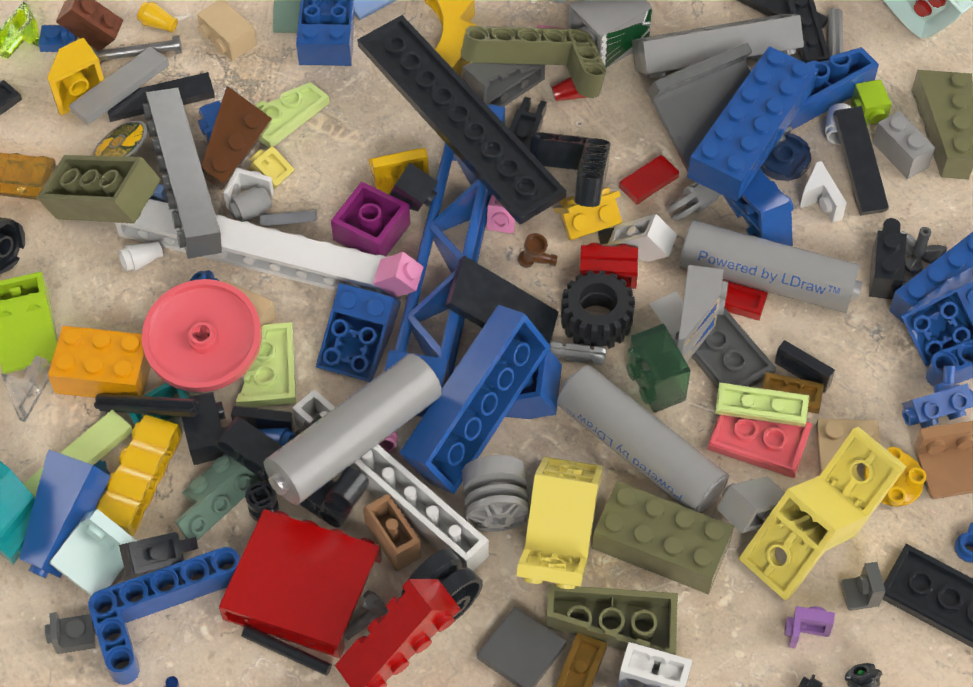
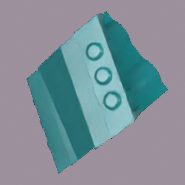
M0 461V554L14 565L21 555L35 498L12 470Z

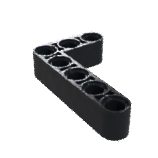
M544 132L531 134L530 152L543 166L578 170L574 202L585 207L600 205L608 171L611 143L598 138Z
M238 417L233 418L216 441V445L222 452L269 483L264 461L280 449L282 445ZM348 467L342 472L336 482L330 480L301 502L300 505L329 525L340 528L359 502L369 485V480L359 470Z

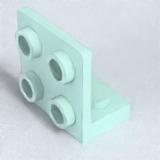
M96 509L87 512L49 563L92 596L93 593L110 587L124 568L119 545L137 540Z

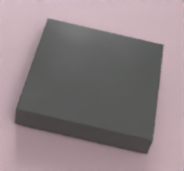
M514 606L477 653V659L517 687H535L566 647L567 641Z

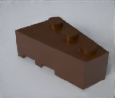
M228 86L226 87L201 165L205 179L220 190L225 187L236 168H239L272 121L270 116Z

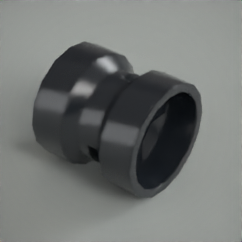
M259 481L248 487L245 498L253 520L258 522L263 509L272 512L279 510L277 495L270 483Z

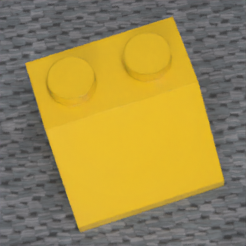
M84 38L58 50L47 77L59 115L62 116L70 112L69 105L104 80L99 59Z

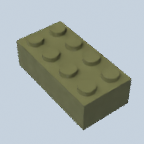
M64 155L37 196V199L56 219L134 224L140 217L149 198L154 194L161 179L142 157Z
M617 481L594 530L592 549L709 595L730 545L734 526Z

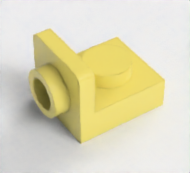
M273 146L265 152L260 149L250 159L252 164L248 171H257L262 175L271 177L273 189L295 171Z

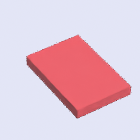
M719 415L707 450L795 478L812 423L806 422L805 427Z

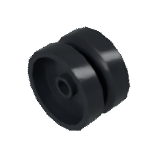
M449 548L431 555L409 577V579H438L461 608L453 617L455 621L470 608L483 587V580L472 569H463V560ZM404 589L401 592V596L405 593Z

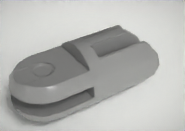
M694 182L682 191L680 198L668 205L667 211L668 213L673 212L686 204L687 206L671 217L673 220L678 221L692 212H701L714 203L721 194Z

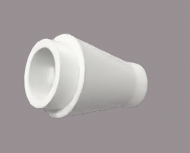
M155 241L152 243L124 245V249L119 250L118 255L124 271L131 270L135 272L154 260L163 257V251L160 243Z

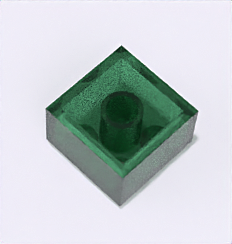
M664 323L631 335L630 348L628 349L629 362L626 365V370L632 381L636 380L640 387L639 393L642 401L645 404L649 403L654 413L686 401L691 370Z

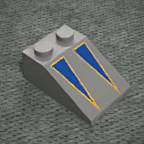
M688 265L675 371H681L716 326L717 315H723L728 287V282L722 281L724 269Z

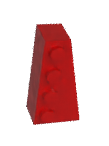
M408 579L402 586L405 593L399 598L397 596L393 597L387 603L386 608L389 612L374 619L367 627L370 634L358 638L335 664V667L350 687H387L386 681L393 674L397 675L405 670L410 664L408 660L415 653L418 654L427 649L432 643L431 638L438 631L442 632L455 621L453 617L461 608L438 579Z

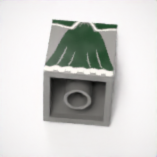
M647 0L575 1L568 4V29H579L588 32L593 38L605 68L633 53L632 39L649 37L652 7Z

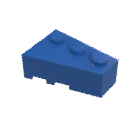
M761 168L737 202L724 196L737 218L743 216L749 225V228H746L748 235L793 246L791 211H793L794 207L792 200L778 189L774 181H770L764 175Z

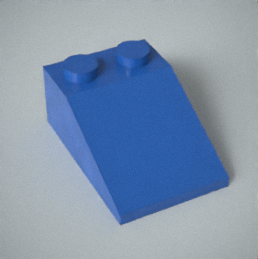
M550 349L505 417L534 419L556 415L562 364Z

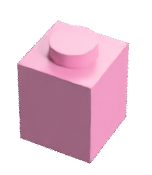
M404 252L380 259L373 284L394 298L415 292L424 266Z

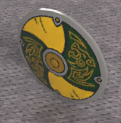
M130 121L116 127L98 143L92 156L132 157L147 137V125L142 121Z

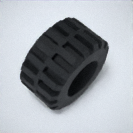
M599 270V274H594L593 271H588L586 276L579 274L575 277V281L571 280L567 284V289H564L562 294L561 325L565 329L567 337H573V343L590 345V348L591 346H607L610 349L615 347V342L620 344L624 341L625 336H628L631 332L635 308V297H633L631 287H626L627 282L623 278L618 280L616 274L606 275L605 271ZM590 306H603L611 312L604 315H594L584 309Z

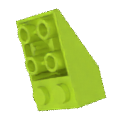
M42 271L1 280L0 365L2 373L8 374L52 363L58 338L49 290Z

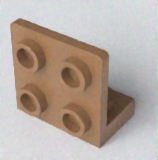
M973 421L920 429L913 448L920 467L926 473L925 484L930 498L938 499L973 493Z

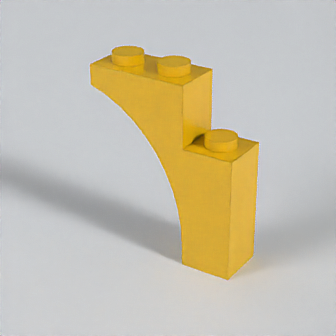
M425 0V4L434 11L443 28L441 39L435 50L460 76L463 72V66L470 63L461 57V48L465 30L470 26H477L470 22L475 16V0Z

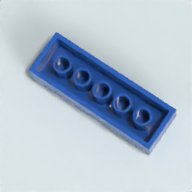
M769 46L692 154L687 178L737 202L813 91L818 68Z
M501 305L496 307L443 386L440 398L431 404L399 452L429 484L455 494L462 483V469L467 463L480 456L550 349L549 343L525 313Z

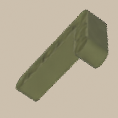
M470 26L465 30L461 57L468 62L566 65L575 88L580 95L587 98H596L600 95L606 75V68L592 36L586 31L579 29Z

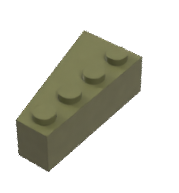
M917 70L912 93L914 98L917 99L920 117L923 116L927 138L930 137L931 143L935 146L933 155L940 176L942 178L969 180L973 169L972 73Z
M549 584L546 626L575 636L578 632L608 643L607 646L626 651L628 642L676 655L678 593L575 586L574 589H563Z

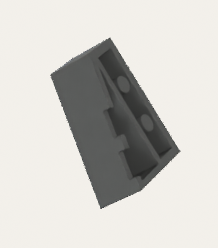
M470 63L463 66V80L486 105L493 104L505 107L545 80V65Z

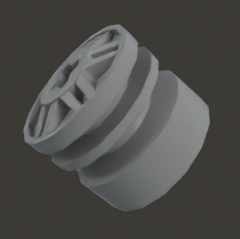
M489 455L474 459L462 469L463 493L466 496L464 499L466 521L479 531L498 532L517 528L528 521L530 504L529 494L526 491V468L520 459L507 455Z

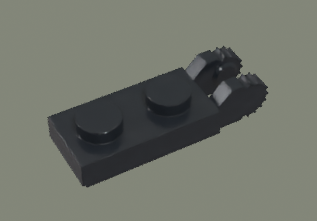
M524 97L520 109L516 111L510 130L530 151L531 134L540 131L547 109V102L540 101L536 113L528 112L531 108V98Z

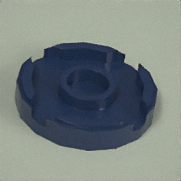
M788 133L785 136L786 141L774 147L760 167L765 175L775 180L791 181L798 179L807 172L811 163L808 143L800 136Z

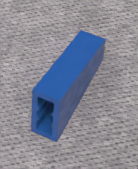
M49 449L46 454L20 555V560L31 565L28 571L43 578H46L48 573L61 578L62 573L50 565L49 562L87 512L95 509L111 477L94 465Z

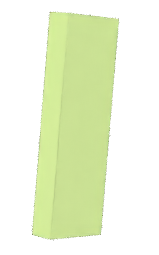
M719 382L715 414L805 427L809 395Z

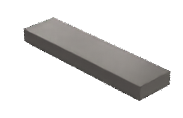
M148 47L69 105L70 111L87 125L91 124L169 66L168 59L152 47Z

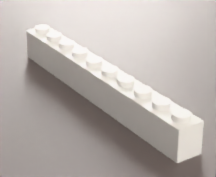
M149 199L140 217L134 224L115 223L118 234L121 237L145 243L158 241L161 247L186 253L185 247L179 248L177 231H180V229H174L171 212L175 210H169L167 202ZM216 215L221 233L222 253L202 256L337 291L339 283L387 295V293L373 284L380 259L386 258L383 255H372L355 248H344L327 241L320 242L308 239L303 235H292L275 228L268 229L247 221L240 222L228 219L223 215Z

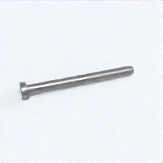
M175 35L172 36V40L100 50L94 51L99 61L137 56L148 47H152L159 53L174 51L175 54H181L182 45L180 36Z

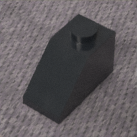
M409 163L389 195L408 203L410 210L418 212L423 204L429 207L437 195V192L433 189L438 181Z

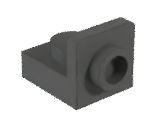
M878 562L865 563L860 576L843 579L841 582L847 609L850 611L879 607L886 591Z
M56 612L49 613L50 624L45 625V637L47 644L52 643L57 654L96 648L95 628L90 614L59 619Z

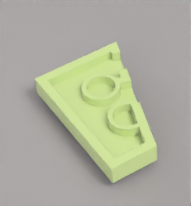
M309 82L282 93L280 98L266 103L264 100L256 103L257 108L272 118L270 126L259 140L268 148L274 147L330 104L329 96Z
M292 322L264 324L262 326L260 350L253 365L245 374L244 385L241 393L238 394L236 406L258 407L296 403Z

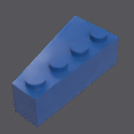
M862 47L832 55L826 61L817 62L814 60L807 62V64L818 68L814 88L789 126L795 129L828 111L832 105L843 103L852 98L855 84L875 80L879 64Z

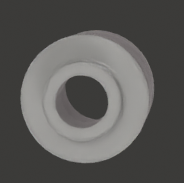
M253 187L231 197L232 203L228 205L235 220L240 219L243 222L266 213L267 209L272 207V202L264 187Z

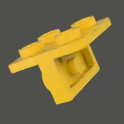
M426 148L370 158L369 166L375 187L390 194L409 163L430 176Z
M609 187L604 188L601 203L596 207H585L574 202L575 196L562 199L560 205L553 209L555 213H560L568 240H574L623 223L615 199L620 197V192L610 191Z

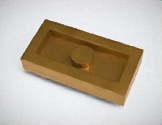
M577 632L555 687H592L608 643Z

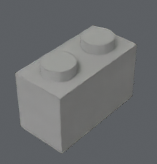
M900 111L878 122L873 144L907 179L929 168L935 146Z
M768 476L750 479L749 481L737 484L732 483L723 491V498L716 509L741 533L760 529L785 492Z

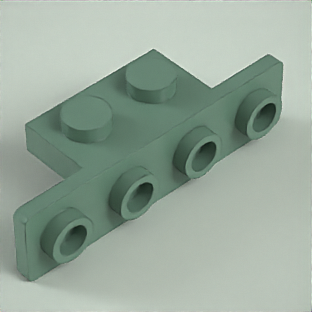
M224 454L212 463V466L201 476L192 480L190 485L182 492L187 502L193 504V506L179 517L175 524L186 539L196 537L198 541L245 497L246 490L250 485L263 481V479Z

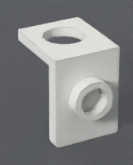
M236 168L224 191L227 209H229L228 205L232 203L231 197L240 194L241 190L247 191L253 187H264L269 197L272 198L274 195L272 178L262 175L257 171Z

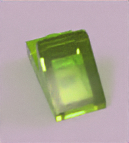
M25 2L0 27V56L6 59L24 41L39 47L37 21Z

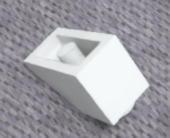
M657 214L615 225L607 246L616 247L619 244H627L631 247H638V259L650 262L669 257L677 234Z

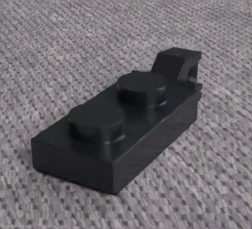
M176 532L119 545L126 576L184 561V552L199 549L196 537L180 540Z

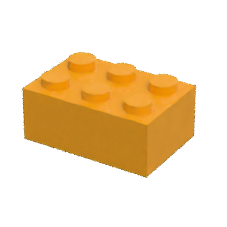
M63 325L48 373V378L55 394L95 398L98 394L143 396L151 366L143 350L142 334Z

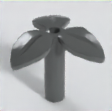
M928 227L920 229L917 240L910 234L900 231L901 234H907L905 255L912 256L905 260V269L908 272H921L923 270L921 260L932 264L947 251L946 246H927L931 235V229Z
M368 590L364 593L363 607L368 610L349 623L344 634L347 640H350L367 627L374 619L389 612L384 601L375 592Z

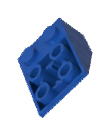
M301 0L296 40L299 65L352 66L355 0Z
M973 267L946 280L900 315L925 366L930 364L931 358L936 352L973 339Z
M339 283L315 367L371 382L394 329L401 301L391 296Z

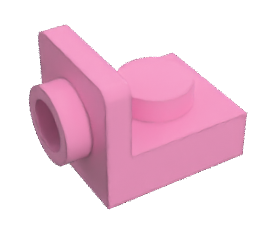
M492 195L488 204L487 230L513 233L515 230V219Z

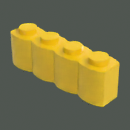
M145 415L141 422L135 424L132 431L133 440L128 447H124L119 457L121 465L115 473L112 472L110 474L111 477L106 485L107 492L103 495L102 499H99L94 509H98L132 537L136 533L144 512L154 497L157 485L164 477L170 459L175 454L182 438L179 424L150 415Z

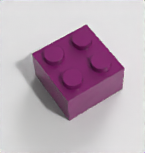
M362 181L331 220L333 241L347 248H355L364 253L383 255L385 257L411 224L408 203Z

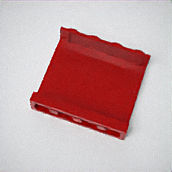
M263 509L220 602L219 610L222 619L243 627L248 625L270 636L340 659L345 649L343 636L374 563H380L382 560L380 546L368 538L357 539L348 536L339 529L328 530L319 527L318 524L311 520L304 519L300 521L291 518L288 514L279 510L272 512Z

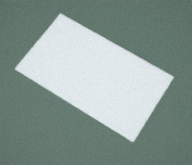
M673 292L649 303V305L678 345V340L675 337L676 332L680 330L683 300L677 292Z

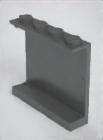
M748 42L654 81L647 90L687 172L692 154L751 72L745 61L752 53ZM791 126L786 129L775 147L786 141L785 136L793 130Z

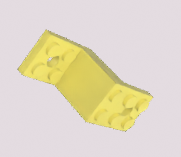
M860 427L853 428L820 476L787 489L743 551L739 560L785 601L788 600L825 551L857 535L907 466ZM859 463H863L868 467L869 477L867 479H862L858 475L857 465ZM777 547L785 551L787 555L785 563L777 560L775 556Z
M543 457L534 477L525 548L518 562L516 576L524 577L523 580L532 584H541L543 581L555 582L557 587L563 589H574L575 586L581 587L588 563L597 494L602 479L603 465Z

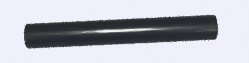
M248 625L243 629L241 636L249 641L325 676L331 671L332 664Z

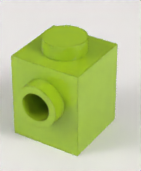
M882 80L855 84L851 107L862 106L866 124H878V122L887 118L892 103Z

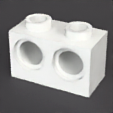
M628 642L620 670L618 687H686L692 660Z

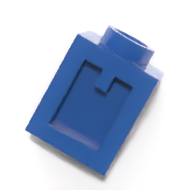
M42 25L38 46L40 52H58L60 48L73 41H77L78 37L61 25Z

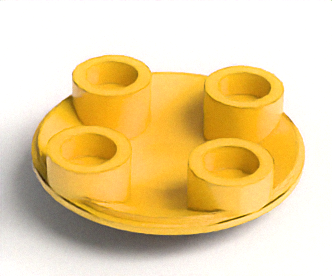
M889 447L887 451L907 467L881 503L895 507L905 506L917 500L921 495L926 480V473L910 455L902 452L898 447ZM866 465L863 472V479H867L869 477V469Z

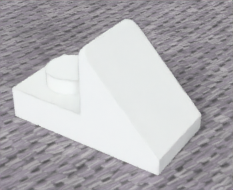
M820 161L816 163L806 184L800 207L803 208L819 202L822 212L827 213L833 223L843 219L847 202L824 164Z

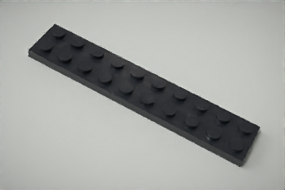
M403 15L357 39L358 47L519 225L566 198L567 190Z

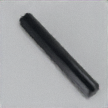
M98 394L95 397L96 401L94 403L96 409L106 412L114 410L115 412L186 417L197 416L200 408V403L194 399Z

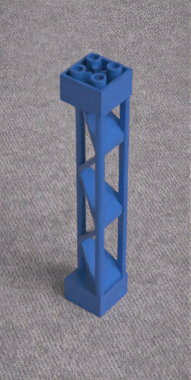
M493 104L487 105L505 124V107ZM446 143L436 178L438 183L434 187L437 195L429 206L416 260L424 266L417 290L408 293L394 351L389 350L384 371H386L407 354H412L406 353L412 332L424 354L415 355L423 359L434 371L441 388H443L453 373L465 318L449 309L441 347L420 322L448 310L445 304L459 259L466 256L474 262H478L487 222L488 204L492 196L489 190ZM452 160L457 161L471 186L439 214ZM470 220L463 252L461 253L445 236L443 231ZM434 241L451 274L418 304L432 242ZM431 405L416 416L423 417Z

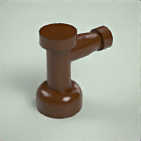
M532 233L524 241L525 250L519 254L518 263L525 268L531 267L534 262L556 266L558 256L544 253L548 247L546 238L539 233Z

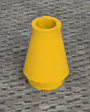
M145 1L137 14V20L143 26L165 30L170 33L174 32L178 24L177 18L170 15L154 2L149 3Z

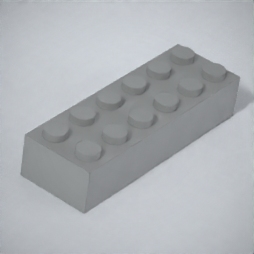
M779 14L632 39L636 71L644 73V76L657 78L666 76V71L678 72L747 42L752 50L747 59L754 58V60H760L769 46L787 55L795 54V49L804 47L800 15Z

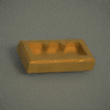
M765 372L762 389L809 395L808 412L819 414L824 389L823 383Z

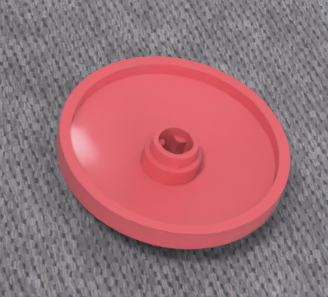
M210 279L188 281L165 292L150 308L142 329L143 350L153 371L167 384L189 392L214 391L237 381L253 365L262 341L260 319L250 299L236 287L225 282Z

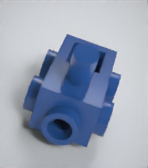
M944 366L943 383L933 386V394L902 403L904 408L902 416L907 426L920 423L922 429L939 424L938 417L947 415L949 420L966 416L965 409L973 407V391L969 389L968 383L963 385L955 384V366Z

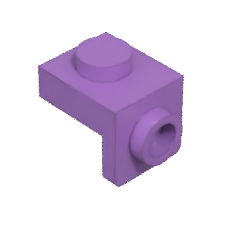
M796 606L793 617H787L784 636L790 637L789 647L796 648L800 632L829 637L834 625L835 613L828 612L824 608L817 606L809 608Z

